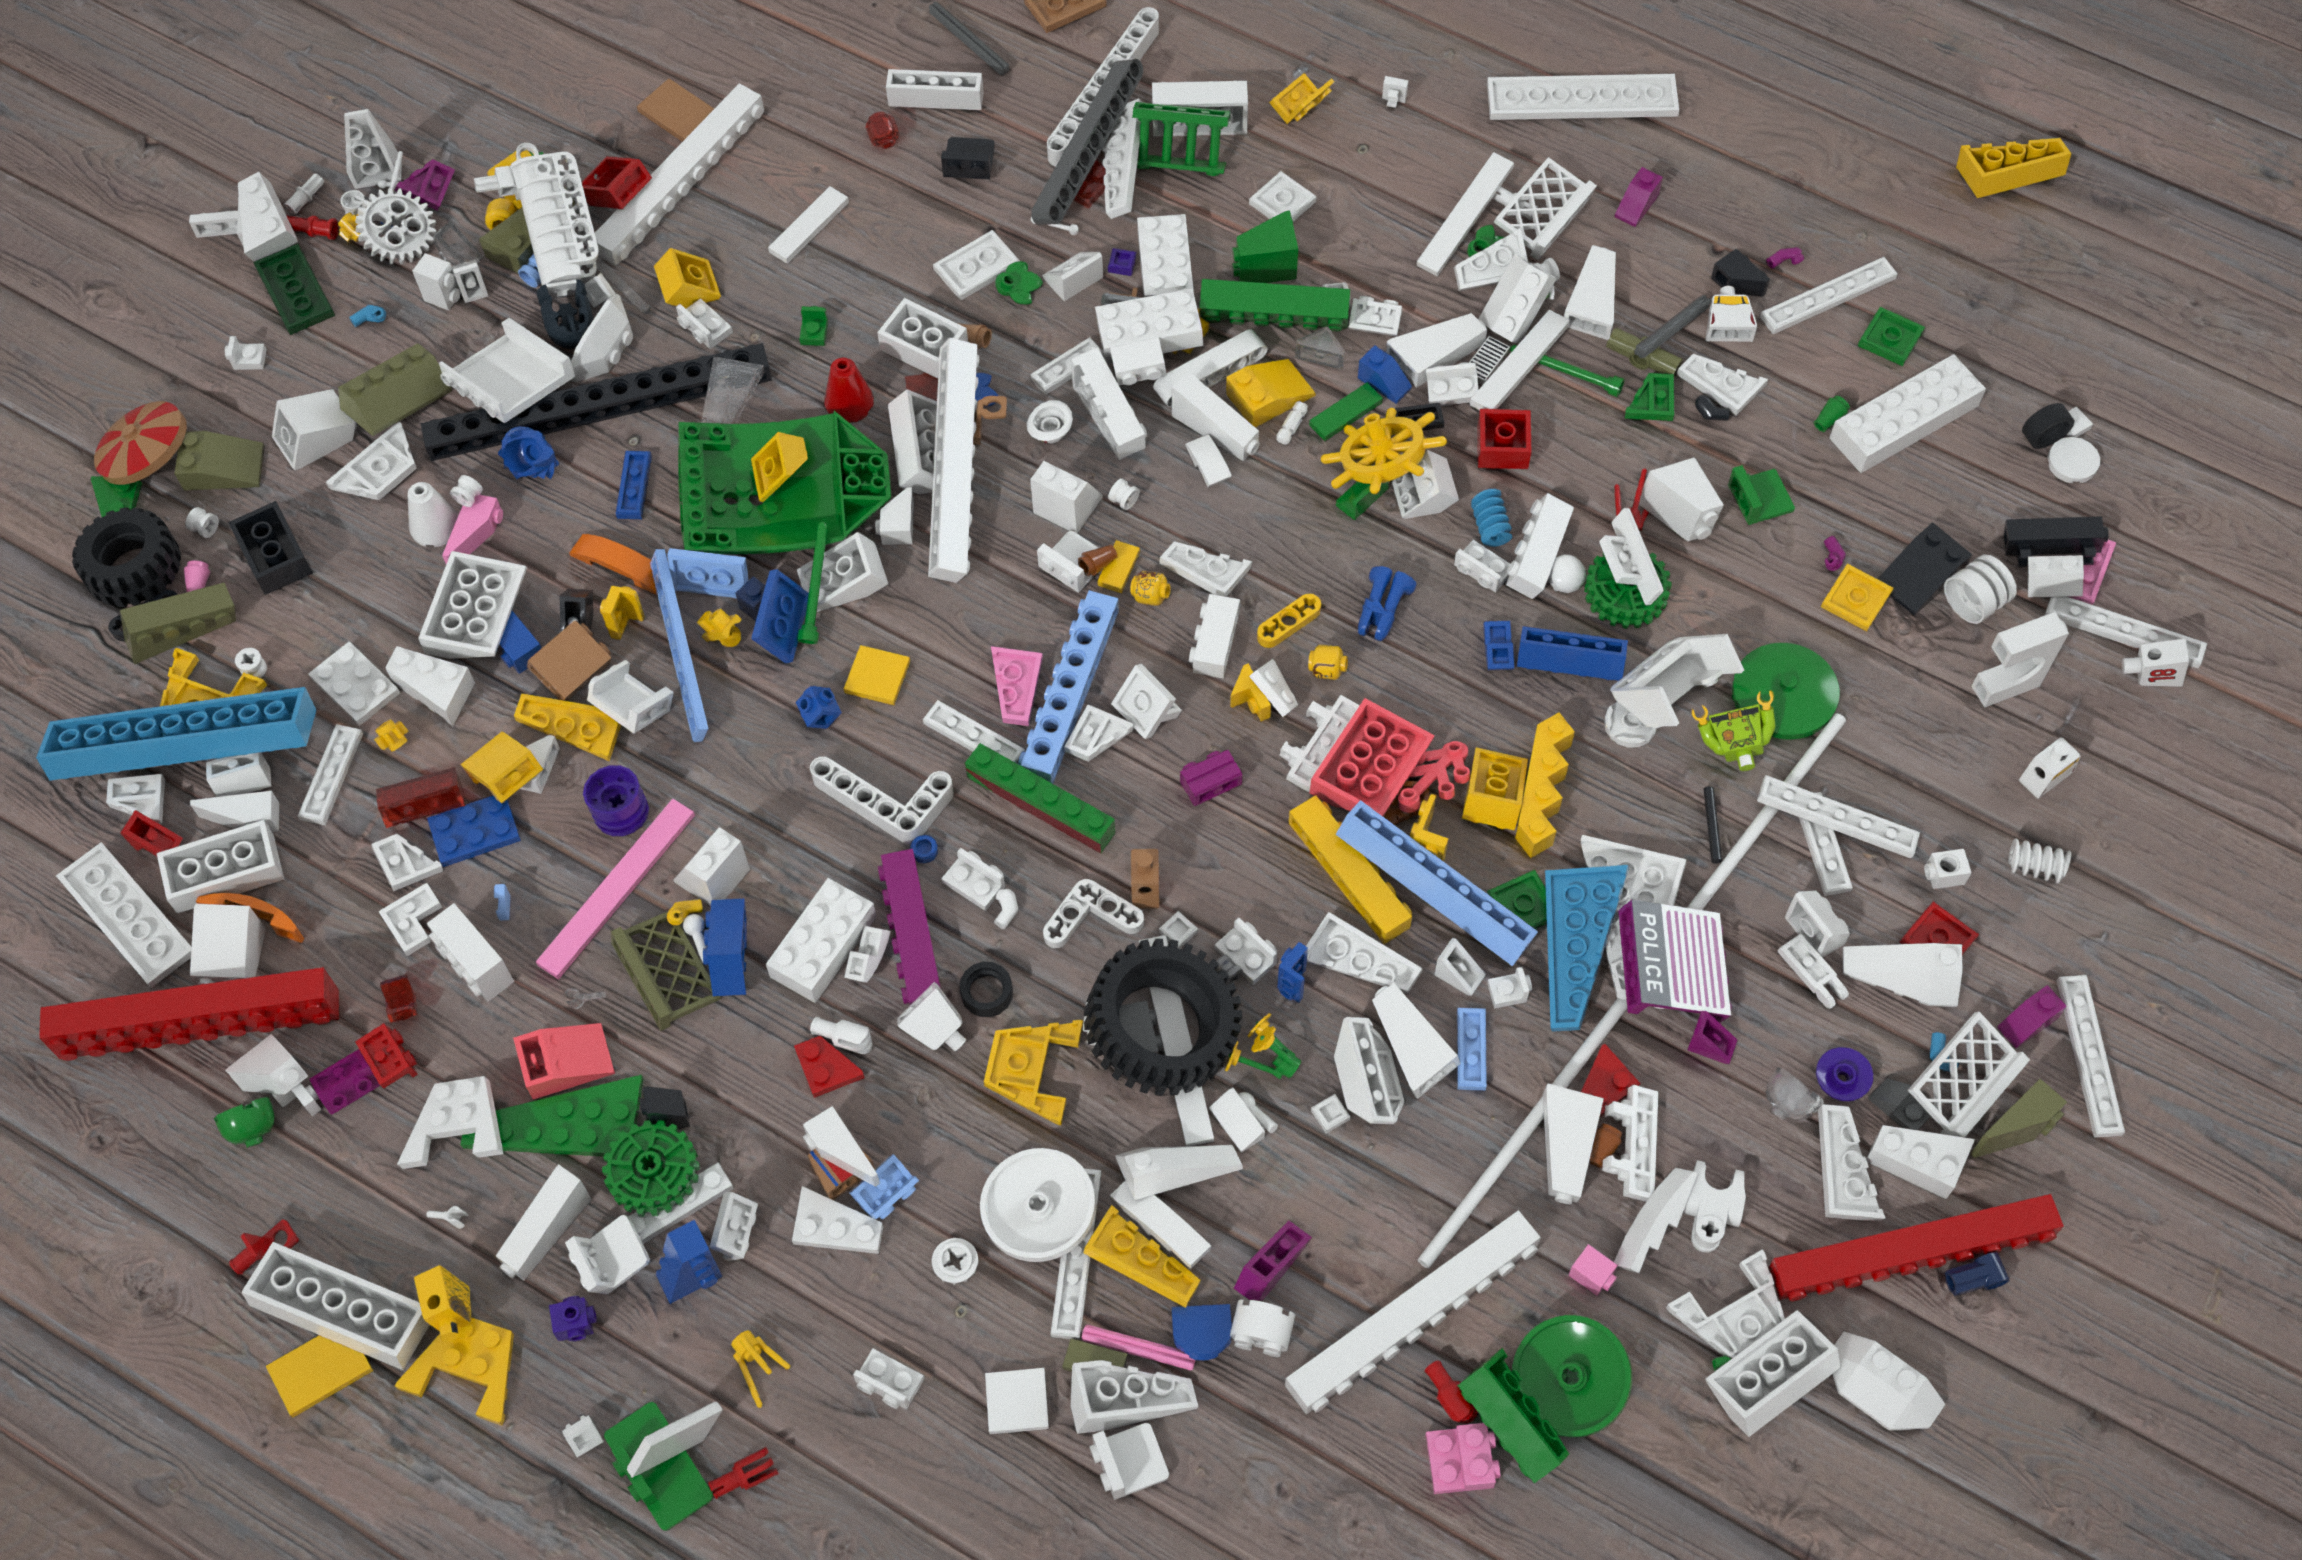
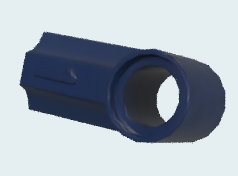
M1997 1252L1983 1255L1975 1259L1973 1263L1949 1269L1945 1272L1947 1287L1954 1296L1981 1288L1985 1290L1995 1289L2010 1281Z

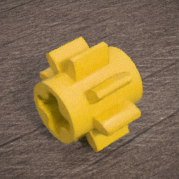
M351 212L347 213L339 221L338 226L341 227L339 235L347 242L350 240L359 242L358 238L361 233L356 232V225L358 224L355 223L356 216L360 215H353Z
M389 719L375 730L379 736L374 740L383 750L388 747L393 752L408 741L404 734L409 731L401 721L394 723L392 719Z

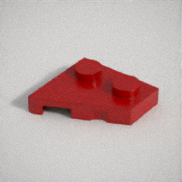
M821 1036L794 1045L814 1098L865 1078L863 1071Z
M1603 1044L1581 1092L1604 1098L1600 1118L1605 1114L1606 1105L1612 1104L1613 1101L1620 1103L1627 1098L1629 1087L1632 1085L1640 1086L1641 1083L1608 1046Z

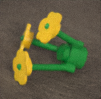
M1268 1013L1260 1021L1256 1022V1026L1247 1036L1250 1038L1254 1033L1258 1035L1251 1048V1051L1254 1053L1270 1048L1277 1054L1272 1061V1064L1276 1067L1272 1068L1240 1056L1241 1050L1237 1049V1041L1228 1056L1225 1071H1228L1230 1065L1236 1066L1237 1062H1241L1268 1072L1278 1079L1282 1075L1291 1078L1302 1060L1297 1058L1295 1053L1290 1051L1273 1034L1276 1028L1269 1026L1270 1023L1267 1020L1271 1014Z

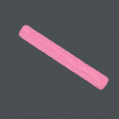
M1085 1325L1082 1332V1340L1087 1343L1187 1370H1193L1196 1360L1189 1358V1355L1177 1348L1091 1325Z

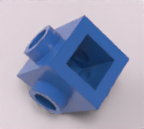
M810 686L796 701L801 717L804 719L807 727L827 729L842 713L830 688Z

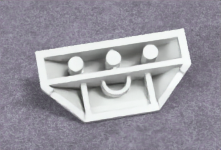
M615 293L606 300L577 345L573 358L570 360L575 375L571 381L579 382L608 373L613 365L619 362L625 347L631 344L633 333L619 294Z
M1346 1017L1343 1019L1334 1060L1347 1109L1369 1123L1394 1124L1404 1104V1097L1391 1049L1381 1035L1372 1027L1373 1024L1369 1018Z
M1843 1332L1834 1345L1838 1348L1841 1366L1840 1369L1832 1374L1838 1394L1889 1431L1929 1429L1945 1406L1944 1401L1929 1380L1876 1341Z

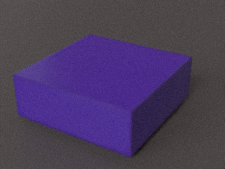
M1113 248L1108 264V273L1132 276L1136 252Z

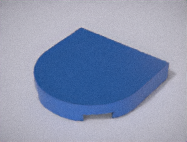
M1230 1304L1187 1306L1186 1308L1183 1306L1171 1307L1174 1344L1182 1352L1189 1355V1358L1194 1360L1214 1359L1230 1345L1232 1340L1230 1336L1232 1328Z

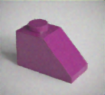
M1641 167L1630 182L1614 217L1636 227L1659 196L1663 177Z
M2047 985L2024 1001L1997 1028L2015 1048H2018L2056 1021L2067 1006Z

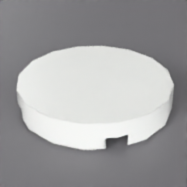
M2062 438L2053 444L2048 453L2047 460L2049 461L2050 471L2064 482H2087L2094 477L2100 466V456L2097 449L2090 442L2082 438Z
M1619 702L1614 703L1608 708L1604 720L1605 731L1610 739L1628 748L1640 747L1649 743L1657 728L1645 726Z

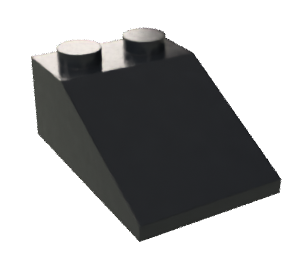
M1932 522L1912 540L1878 577V580L1893 587L1890 596L1912 615H1916L1944 590L1946 579L1968 565L1973 554Z

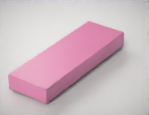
M2111 540L2104 542L2101 553H2096V557H2093L2094 564L2083 565V596L2067 597L2091 605L2094 604L2116 542Z

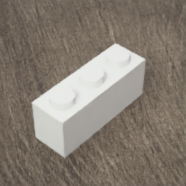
M1209 594L1207 603H1202L1200 618L1203 621L1202 625H1197L1194 640H1197L1196 647H1191L1189 662L1193 663V673L1224 679L1240 613V599Z

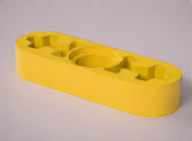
M1304 594L1260 624L1257 630L1258 643L1265 648L1275 647L1316 619L1321 612L1319 597L1314 594ZM1305 604H1307L1308 606L1314 605V609H1305ZM1286 616H1292L1296 619V623L1285 625L1282 619ZM1264 632H1267L1268 634L1274 632V635L1272 638L1269 635L1264 637Z

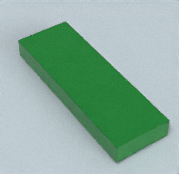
M1366 382L1309 420V426L1324 441H1327L1342 431L1346 425H1351L1382 404L1383 398Z

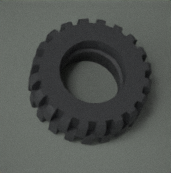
M120 508V511L117 512L113 510L106 512V516L102 518L98 516L93 520L94 523L92 525H87L82 530L83 535L78 536L75 542L77 547L73 548L72 563L76 573L94 598L111 606L115 604L118 607H127L128 604L136 606L144 600L150 601L156 594L165 591L168 583L172 584L176 577L174 573H178L181 565L179 545L164 521L157 517L155 513L147 510L144 511V509L133 508V510ZM142 548L141 552L129 562L112 566L115 560L122 554Z

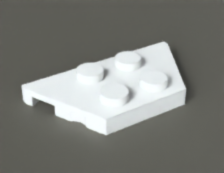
M400 422L394 424L327 480L328 488L380 500L415 471L417 467L402 424Z

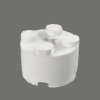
M1238 1300L1230 1332L1231 1338L1235 1341L1234 1346L1244 1350H1252V1346L1263 1348V1353L1266 1355L1280 1357L1281 1352L1288 1350L1295 1314L1290 1311L1289 1316L1282 1314V1307L1261 1301L1250 1300L1248 1306L1244 1305V1300Z

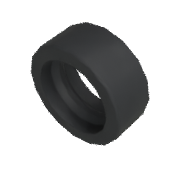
M2062 403L2050 404L2027 419L2022 427V433L2033 448L2041 449L2054 444L2066 436L2073 428L2075 420Z
M984 961L973 964L964 972L960 979L959 989L963 1004L974 1015L979 1017L999 1015L1008 1008L1012 1001L1013 986L1010 975L999 964ZM984 976H992L999 979L1003 986L1001 996L989 1003H981L974 1000L970 993L971 984Z

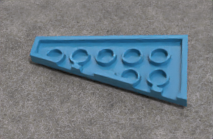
M1628 865L1545 870L1550 1025L1552 1032L1581 1029L1629 871Z

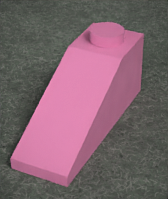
M478 495L475 496V502L472 507L462 506L442 555L446 564L451 551L471 554L495 532L497 524H500L503 519V510L497 498Z

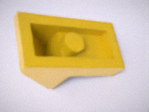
M1245 664L1231 693L1230 707L1233 708L1247 702L1252 714L1256 713L1260 721H1264L1270 718L1271 704L1249 677L1253 671L1249 664Z

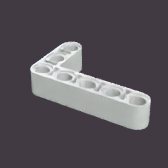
M827 757L815 758L810 764L813 783L818 789L906 844H911L916 837L923 835L954 795L952 779L944 771L932 773L904 806ZM823 771L828 772L826 775H818L820 772ZM842 785H850L848 788L845 789L839 788ZM938 786H946L942 790L935 789ZM864 798L871 799L868 802H860ZM924 805L930 806L928 809L925 810L919 809L921 806ZM887 811L893 812L891 815L888 816L882 815L884 812ZM907 825L914 826L912 829L909 830L903 829Z

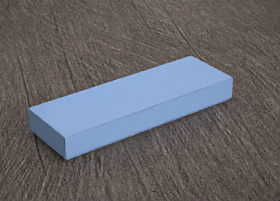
M1457 1008V1055L1461 1063L1457 1067V1090L1486 1091V1009Z

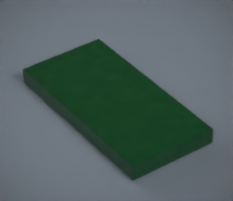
M298 243L253 262L290 335L335 316Z

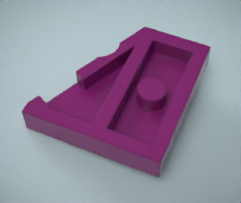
M432 159L422 169L414 171L409 178L403 182H398L394 191L397 192L401 188L402 195L405 196L411 191L412 199L419 196V203H427L428 207L438 211L455 169Z

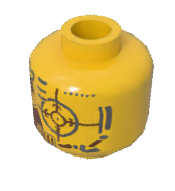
M1141 571L1137 576L1133 577L1130 586L1131 595L1134 596L1138 603L1153 606L1161 605L1164 599L1169 597L1171 586L1167 583L1165 575L1152 571Z

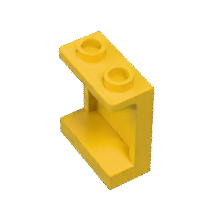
M503 731L461 763V766L475 784L480 782L489 788L500 803H503L543 770L528 748Z

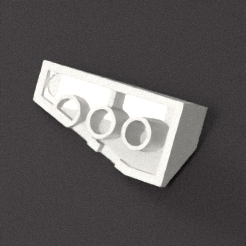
M369 109L344 113L346 169L354 188L378 185V181L381 179L391 182L398 152L391 139ZM401 162V166H400V170H399V174H398V179H397V181H401V167H402V162Z
M1103 1360L1080 1362L1072 1365L1071 1410L1077 1434L1109 1430L1198 1408L1194 1387L1190 1378L1161 1372L1156 1374L1138 1371L1137 1367L1128 1366V1368L1111 1365L1112 1362Z

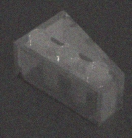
M714 356L701 423L736 424L755 387L765 373L764 365Z

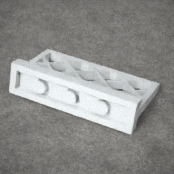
M1548 157L1496 217L1494 223L1509 234L1521 228L1524 245L1532 250L1531 256L1539 260L1590 200L1597 185L1590 180L1585 184ZM1548 167L1553 170L1557 178H1546L1545 169ZM1563 183H1571L1578 189L1575 192H1565ZM1542 184L1544 193L1532 192V185ZM1547 184H1558L1560 192L1549 193ZM1561 198L1563 206L1552 207L1550 199ZM1534 199H1545L1547 208H1536ZM1529 200L1530 208L1519 209L1518 201ZM1532 214L1534 223L1523 224L1521 215ZM1537 214H1548L1550 222L1539 223ZM1509 215H1516L1517 224H1509L1503 218ZM1535 229L1537 237L1531 240L1525 235L1524 230Z
M1975 1012L1908 1091L1943 1128L1941 1134L1965 1138L2030 1059L2023 1052L2017 1053L1980 1012ZM1976 1023L1983 1028L1984 1040H1973V1027ZM1959 1043H1966L1967 1059H1957L1956 1046ZM1974 1044H1984L1985 1060L1974 1059ZM1991 1044H1997L2005 1052L2000 1060H1992ZM1942 1063H1950V1079H1940L1939 1066ZM1957 1063H1967L1968 1080L1958 1079ZM1975 1064H1985L1986 1076L1983 1080H1976ZM1926 1082L1933 1083L1934 1099H1927L1920 1091V1088ZM1940 1083H1951L1952 1099H1941ZM1958 1083L1969 1084V1097L1966 1100H1959ZM1941 1103H1952V1117L1949 1120L1942 1115Z

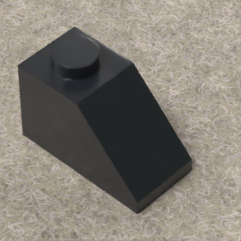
M567 589L560 595V632L574 620L580 625L582 623L585 624L591 631L594 615L593 590Z

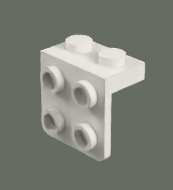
M1068 531L1053 548L1043 543L1037 549L1038 566L1079 593L1094 576L1084 575V570L1078 565V558L1081 557L1083 552L1094 550L1098 547L1074 531Z
M621 1215L590 1239L573 1236L565 1242L569 1250V1258L577 1267L581 1276V1284L588 1292L609 1294L650 1262L649 1255L633 1222L627 1215Z
M1143 1423L1109 1437H1106L1104 1431L1092 1435L1093 1445L1089 1446L1095 1463H1101L1104 1473L1100 1474L1105 1492L1111 1490L1114 1500L1168 1479L1169 1472L1150 1424Z

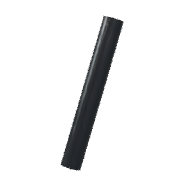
M1708 786L1703 791L1711 862L1718 864L1722 862L1715 791L1714 787Z

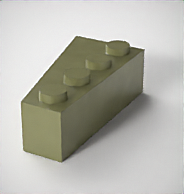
M225 583L120 610L125 643L134 664L236 621L235 606Z

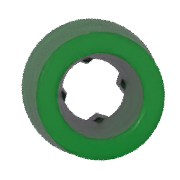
M1838 395L1829 398L1819 416L1813 422L1814 426L1819 431L1825 432L1834 425L1836 420L1848 414L1850 410L1848 402Z

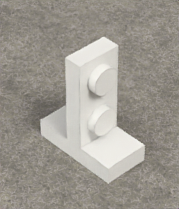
M239 196L237 211L190 215L189 223L197 238L237 234L243 245Z

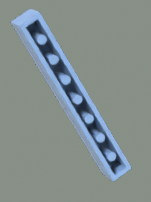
M1361 800L1347 814L1336 833L1338 837L1511 966L1516 963L1538 933V931Z

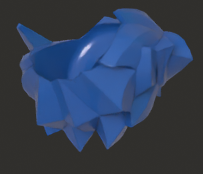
M520 426L510 429L502 439V448L498 451V455L504 459V469H509L516 480L526 476L532 478L539 476L543 479L545 476L549 479L552 478L554 468L559 466V462L555 457L552 446L545 440V436L542 433L529 427Z

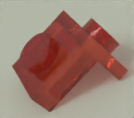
M407 975L398 976L380 983L390 1023L406 1020L418 1015L415 993Z

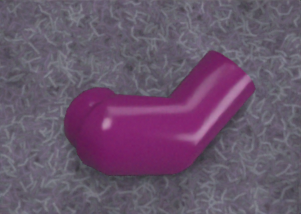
M1798 247L1780 249L1767 258L1766 263L1771 269H1774L1788 259H1791L1792 264L1796 265L1804 260V256L1801 253L1802 250Z

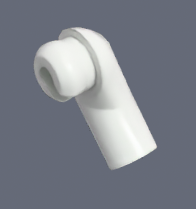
M1000 889L996 894V900H999V903H1001L1002 911L994 920V923L1001 929H1005L1018 912L1015 893L1010 889Z

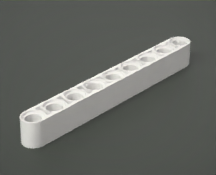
M1146 7L1138 12L1048 138V162L1052 166L1056 167L1113 64L1120 60H1140L1159 33V14L1156 9Z

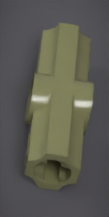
M1615 328L1612 331L1606 347L1628 357L1634 367L1641 370L1650 368L1661 374H1674V377L1676 376L1678 368L1682 365V358L1661 349L1660 346L1645 358H1639L1638 355H1635L1634 350L1636 345L1647 338V336L1640 339L1619 328Z

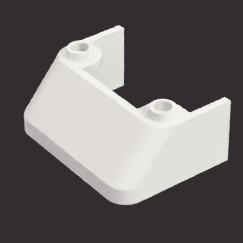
M1728 634L1679 637L1663 645L1615 683L1610 690L1615 700L1645 726L1654 729L1662 726H1677L1679 721L1671 706L1675 701L1694 686H1712L1718 682V677L1722 674L1742 673L1744 668Z

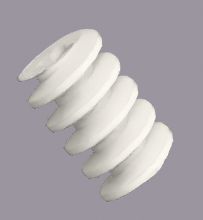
M2015 838L2010 847L2008 863L2011 865L2012 873H2015L2019 867H2022V874L2026 876L2031 869L2033 870V877L2037 879L2039 874L2044 872L2045 881H2048L2053 874L2055 875V882L2059 884L2068 871L2071 851L2064 855L2063 850L2058 848L2053 853L2051 846H2046L2041 850V845L2035 843L2030 848L2029 841H2024L2019 845V840Z

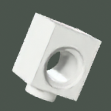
M1964 849L1932 853L1924 866L1925 876L1927 880L1931 881L1933 889L1965 885L1972 873ZM1941 867H1946L1951 872H1946Z

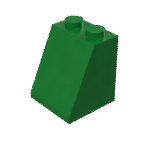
M1290 210L1284 211L1236 237V247H1232L1234 261L1232 263L1233 277H1238V281L1271 283L1297 279L1298 244Z

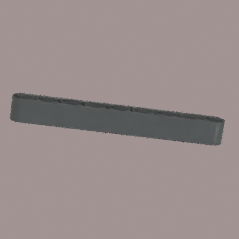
M1139 59L1120 60L1113 64L1032 208L1031 215L1035 224L1051 225L1058 224L1063 220L1143 76V65Z

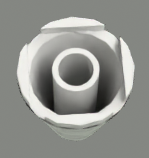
M418 482L412 485L408 490V521L411 536L414 541L422 546L434 545V547H440L447 544L459 516L457 511L430 484Z

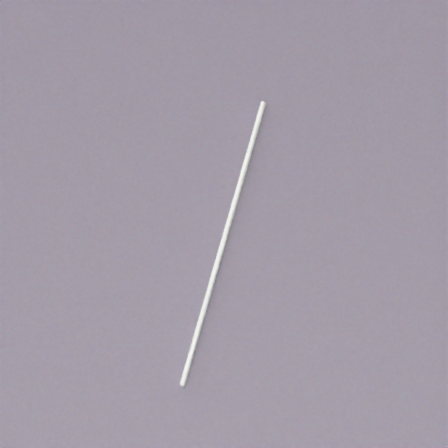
M1836 713L1784 782L1794 786L1800 783L1845 724L1846 719L1844 716ZM1768 805L1763 807L1687 908L1704 909L1779 809ZM1616 999L1552 1085L1563 1088L1569 1086L1627 1010V1000ZM1543 1096L1417 1259L1423 1267L1427 1269L1431 1267L1543 1120Z

